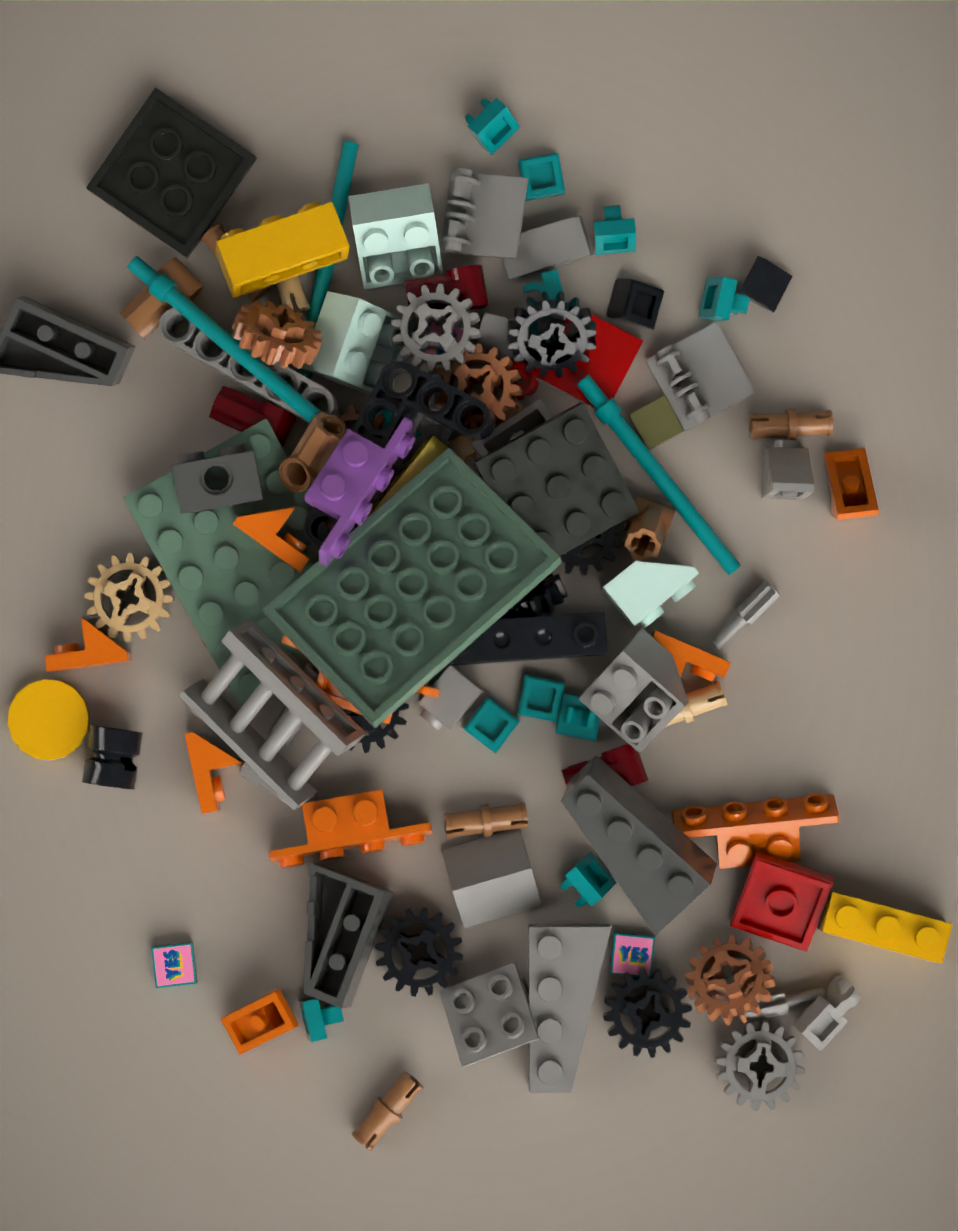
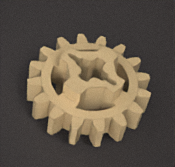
M133 553L127 554L126 563H121L116 555L111 556L112 567L108 569L106 566L99 564L97 568L102 574L99 579L89 577L87 580L91 585L95 586L94 592L84 594V598L94 601V606L86 611L87 615H99L100 619L96 622L95 627L102 629L108 625L110 627L108 632L109 638L114 639L119 631L123 632L125 642H131L134 632H137L138 636L145 640L147 639L146 629L148 627L159 632L162 628L157 619L160 616L163 618H170L171 616L167 610L163 609L165 603L174 602V597L165 595L164 592L165 589L171 586L169 580L160 581L158 577L163 572L162 567L158 566L150 570L151 559L146 556L141 560L140 564H136ZM133 570L125 581L117 584L109 581L117 573ZM147 578L154 585L156 602L148 598L145 590ZM133 586L136 588L134 595L139 598V602L137 605L129 604L127 609H124L125 601L120 598V593L122 590L129 592ZM103 594L109 596L113 604L114 610L111 618L105 611ZM140 612L150 615L138 624L126 625L132 615Z

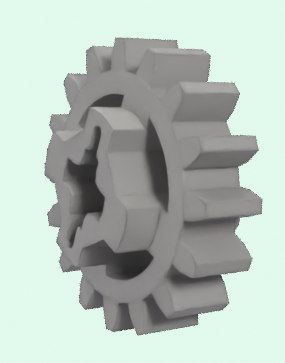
M438 284L436 293H430L427 286L422 285V296L417 298L409 292L406 295L410 305L408 307L397 305L396 310L402 316V319L392 320L391 326L393 329L401 331V333L395 335L392 339L394 345L405 344V347L402 348L399 354L403 360L413 356L412 366L419 369L425 363L427 364L429 374L434 375L436 366L442 365L445 372L450 373V362L455 360L458 364L463 365L465 363L462 355L464 351L473 354L476 352V347L470 342V339L480 338L481 332L479 329L471 327V325L480 321L478 313H467L473 304L469 298L462 302L458 301L460 297L459 289L455 288L447 295L445 294L443 284ZM440 303L448 306L441 310L431 309L428 305ZM415 315L419 321L418 330L410 338L409 325ZM463 320V334L461 340L457 343L453 337L454 328ZM432 322L438 326L443 324L444 334L438 336L436 333H431L429 335L428 325ZM432 348L441 349L444 354L430 355L424 352Z
M762 1020L758 1030L754 1029L750 1021L745 1022V1033L740 1034L733 1028L731 1034L735 1040L731 1044L725 1041L720 1043V1046L727 1053L726 1056L715 1058L717 1064L725 1066V1070L716 1074L717 1079L720 1081L729 1080L730 1083L726 1085L724 1092L728 1096L737 1091L739 1093L736 1099L738 1105L742 1106L747 1099H750L752 1109L758 1111L761 1101H766L772 1110L775 1109V1098L780 1097L785 1102L790 1101L789 1095L786 1092L789 1087L796 1090L800 1089L801 1086L794 1080V1076L805 1074V1069L796 1065V1061L804 1057V1053L801 1050L792 1051L791 1047L794 1046L797 1040L793 1035L783 1039L784 1028L781 1025H778L771 1032L766 1020ZM754 1039L753 1047L745 1054H737L738 1049L743 1044ZM771 1040L781 1046L787 1060L773 1056L771 1053ZM762 1052L766 1062L771 1065L769 1069L765 1068L762 1070L758 1081L756 1071L750 1067V1063L757 1062ZM733 1070L746 1073L750 1078L749 1090L737 1082ZM776 1077H784L778 1086L766 1091L769 1082Z

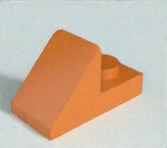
M865 448L826 452L824 463L831 492V516L840 520L879 515Z
M295 506L243 514L236 517L233 525L297 571L301 572L309 561L310 557L303 553L308 547L306 544L289 532L286 533L284 538L277 534L294 511Z
M81 617L85 650H79L78 643L54 646L55 654L44 655L47 672L132 661L131 652L114 639L109 638L104 631L97 629L95 624L84 617Z
M656 630L653 631L652 637L673 655L680 677L686 663L693 666L690 673L710 682H713L715 675L725 678L731 662Z
M197 732L185 733L201 813L205 814L221 810L219 802L226 800L221 776L214 778L212 770L241 764L243 761Z
M279 988L273 989L259 999L220 1019L239 1055L299 1026Z

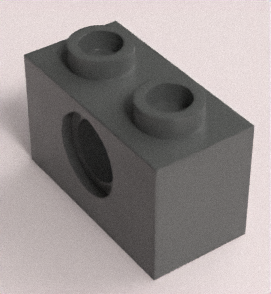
M242 443L220 447L221 456L205 458L204 451L179 455L180 463L172 464L180 513L185 514L263 500L254 450L246 451L245 445ZM212 466H221L229 474V482L222 489H212L205 481V473Z

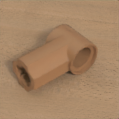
M177 257L169 260L157 271L160 275L165 273L177 283L176 289L191 301L204 289V286ZM148 286L120 314L145 339L159 326L161 316L173 307L166 301L161 303L149 293Z
M324 412L315 415L291 456L280 463L278 469L279 478L288 490L300 493L310 488L346 433V424L336 415H329Z
M637 495L635 503L640 512L628 519L625 528L627 530V538L624 546L629 549L631 558L645 562L651 557H658L676 509Z

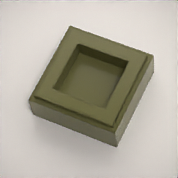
M665 395L628 415L642 442L649 450L684 432Z

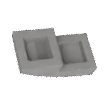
M575 216L522 232L517 259L503 258L509 280H516L550 267H559L593 255L582 217Z

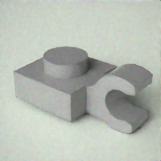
M841 975L836 976L830 982L827 999L825 1000L819 995L793 1024L819 1051H822L848 1021L843 1015L850 1008L857 1005L862 998V994L853 986L846 993L842 994L850 984Z

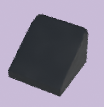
M757 256L738 294L750 297L751 302L774 313L793 276L768 260Z
M618 278L613 287L606 316L614 320L654 330L664 290L633 279Z

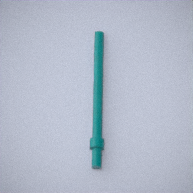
M343 141L331 198L342 226L359 144L349 141ZM335 264L317 269L309 305L310 309L308 310L306 320L315 323L313 329H315L327 291L330 289ZM302 368L296 369V372L311 380V372Z
M135 256L129 262L127 269L149 286V293L161 303L165 301L169 303L306 421L311 423L314 416L321 412L258 357L253 358L250 350L241 349L239 347L240 342L234 339L231 334L176 289L177 283L165 273L160 275L139 256Z
M589 374L576 385L596 409L593 412L603 425H609L728 575L736 571L741 566L740 563L620 414L622 411L621 407L613 397L607 398Z

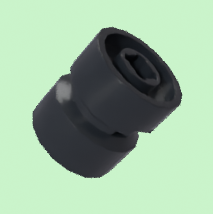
M90 725L87 748L93 753L92 757L85 760L82 782L134 790L138 767L133 763V758L140 755L143 733Z

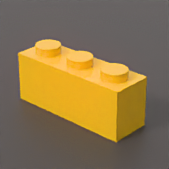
M313 202L301 207L297 214L285 218L282 215L271 216L263 220L259 227L244 231L243 228L233 229L223 234L221 239L216 241V256L233 298L348 259L350 247L333 202L323 205L320 202Z
M830 891L820 918L818 930L942 964L953 924L929 916Z

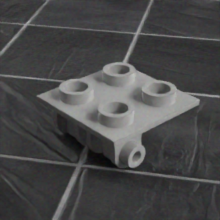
M457 168L456 172L451 171L440 252L517 259L528 178L472 173V170Z
M717 321L678 343L663 348L656 355L645 360L684 432L756 393Z
M515 962L439 991L463 1068L539 1039L526 998V994H529V988L525 979H520Z

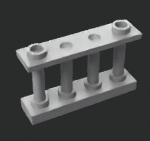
M248 619L229 630L221 640L231 651V656L210 683L203 678L184 689L179 697L189 706L194 715L201 718L275 791L276 796L281 801L287 803L295 810L318 793L307 780L332 751L337 757L357 745L366 733L251 619ZM245 665L261 683L237 712L221 694ZM274 693L289 708L290 712L270 737L265 740L249 723ZM303 722L318 737L319 741L297 768L294 769L278 752Z

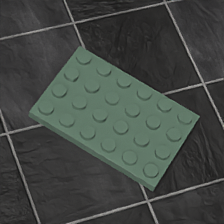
M266 418L204 452L205 458L221 456L220 447L244 443L246 451L254 450L263 500L181 514L173 470L123 497L124 502L219 670L231 656V651L221 640L229 630L248 619H251L301 670L304 671L306 664L311 663L299 649L281 643L284 634L265 615L263 610L319 561L320 547L307 539L304 532V524L312 508V505L305 502L307 490L300 493L292 492L282 484L279 478L278 469L280 463L288 458ZM212 466L205 473V481L212 489H222L229 482V474L221 466ZM295 506L294 511L277 534L284 538L286 533L289 532L306 544L308 547L303 553L310 557L309 561L301 572L297 571L233 525L236 517L243 514ZM324 521L319 524L317 529L320 540H326L330 534ZM245 665L241 668L228 685L240 708L261 682Z
M447 448L370 515L361 526L359 525L348 535L351 537V541L340 559L334 557L328 567L320 564L319 561L316 562L263 610L265 615L376 728L562 562L561 557L467 464L450 448Z

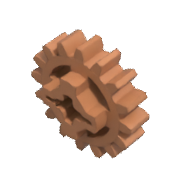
M253 301L251 307L245 304L242 305L241 311L237 312L232 326L234 330L232 337L241 340L239 344L241 349H251V356L253 358L261 356V361L268 365H275L276 362H279L281 367L287 369L289 363L298 369L302 368L303 363L311 365L314 358L316 359L322 344V340H320L322 333L313 329L315 325L313 321H304L301 319L303 316L301 312L293 314L292 308L285 305H279V308H276L269 301H267L266 306H262L257 301Z
M477 344L474 354L464 351L462 355L465 363L463 365L458 364L455 360L450 362V373H446L443 368H437L436 372L443 378L442 381L451 386L457 377L458 389L486 404L494 413L495 420L499 419L504 423L508 420L505 414L507 409L518 411L519 407L512 398L513 396L523 395V390L520 386L513 385V383L518 381L521 376L517 370L508 371L513 364L508 356L499 361L500 352L497 348L493 347L488 354H485L482 344ZM474 364H485L482 369L468 368V366ZM503 379V394L500 401L496 399L497 388L502 384L501 380ZM475 383L484 389V392L479 396L471 389V386ZM438 391L442 396L436 398L434 403L438 408H444L448 401V395L444 391ZM468 413L465 418V426L469 424L471 430L479 428L483 424L484 413L477 415Z
M734 935L729 936L727 944H721L718 937L713 938L714 948L710 950L701 945L699 947L702 954L701 959H689L690 966L695 972L685 973L687 984L692 985L686 991L690 1000H696L694 1002L696 1010L699 1013L707 1010V1016L711 1022H714L719 1015H722L726 1025H731L733 1016H739L743 1023L747 1022L746 1012L750 1010L760 1015L762 1012L758 1003L760 1000L770 1002L772 998L766 988H772L776 985L773 975H770L774 971L770 960H764L766 957L764 949L760 946L753 950V944L749 938H746L741 945H738ZM733 957L741 958V959H744V960H741V961H740V960H737V959H735V958H733ZM734 976V982L727 984L726 978ZM722 999V1000H724V1001H726V1002H729V1003H723V1002H719V1001H716V1000Z

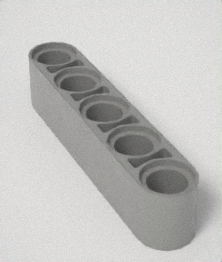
M175 308L167 310L161 316L159 331L162 337L173 346L306 421L255 376L243 377V366L224 350L219 356L210 358L208 356V347L213 341L190 321V328L187 334L181 338H175L173 332L175 325L182 320H188ZM276 362L275 365L266 364L281 378H291L294 383L293 388L312 404L319 398H327L329 406L325 413L336 415L340 418L341 404L326 388L289 367L287 369L282 368L279 362Z

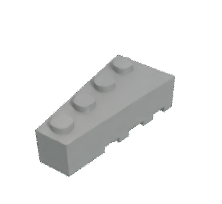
M528 924L529 1008L539 1037L538 1040L529 1043L530 1093H571L611 931L610 924Z

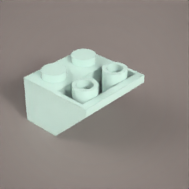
M429 183L348 196L364 290L403 284L406 280L443 274Z
M327 291L315 326V330L322 333L320 337L322 344L311 365L303 363L302 369L327 380L371 394L386 366L393 362L403 361L399 353L405 347V344L394 345L392 339L395 335L400 334L401 331L395 330L391 326L392 320H401L402 317L360 298ZM410 322L409 325L410 338L415 326V323Z
M635 561L606 584L601 591L631 628L638 623L645 628L665 612L660 606L663 602L671 597L676 603L697 586L692 579L699 572L695 567Z

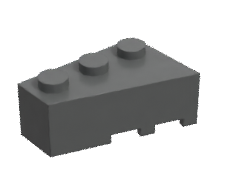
M15 297L0 332V374L114 386L121 382L136 346L29 297Z
M309 862L308 937L305 944L303 994L339 1008L351 1007L394 892L326 865Z

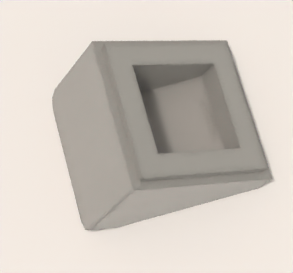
M483 312L479 329L481 337L477 338L476 345L482 344L485 354H488L495 347L500 352L499 361L506 356L513 361V349L508 347V335H510L508 334V321L514 319Z

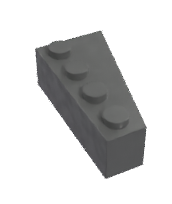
M597 755L568 782L561 799L562 804L656 936L711 885L717 862Z

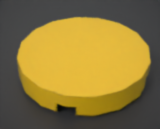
M43 679L28 684L16 694L9 707L7 725L12 740L22 752L35 759L56 760L69 756L82 744L89 732L90 713L86 700L74 687L63 681Z

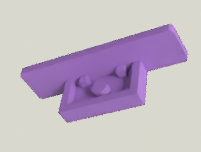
M404 417L384 449L348 429L307 491L305 502L338 520L319 549L320 564L328 567L334 557L340 559L351 541V537L348 534L355 523L360 526L364 523L372 509L371 498L377 490L383 492L388 486L394 474V470L391 467L398 456L404 459L414 444L415 437L412 436V420Z

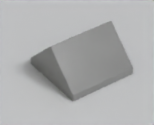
M520 828L441 849L464 928L542 906Z

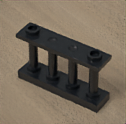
M605 612L498 619L446 666L604 656L608 654Z

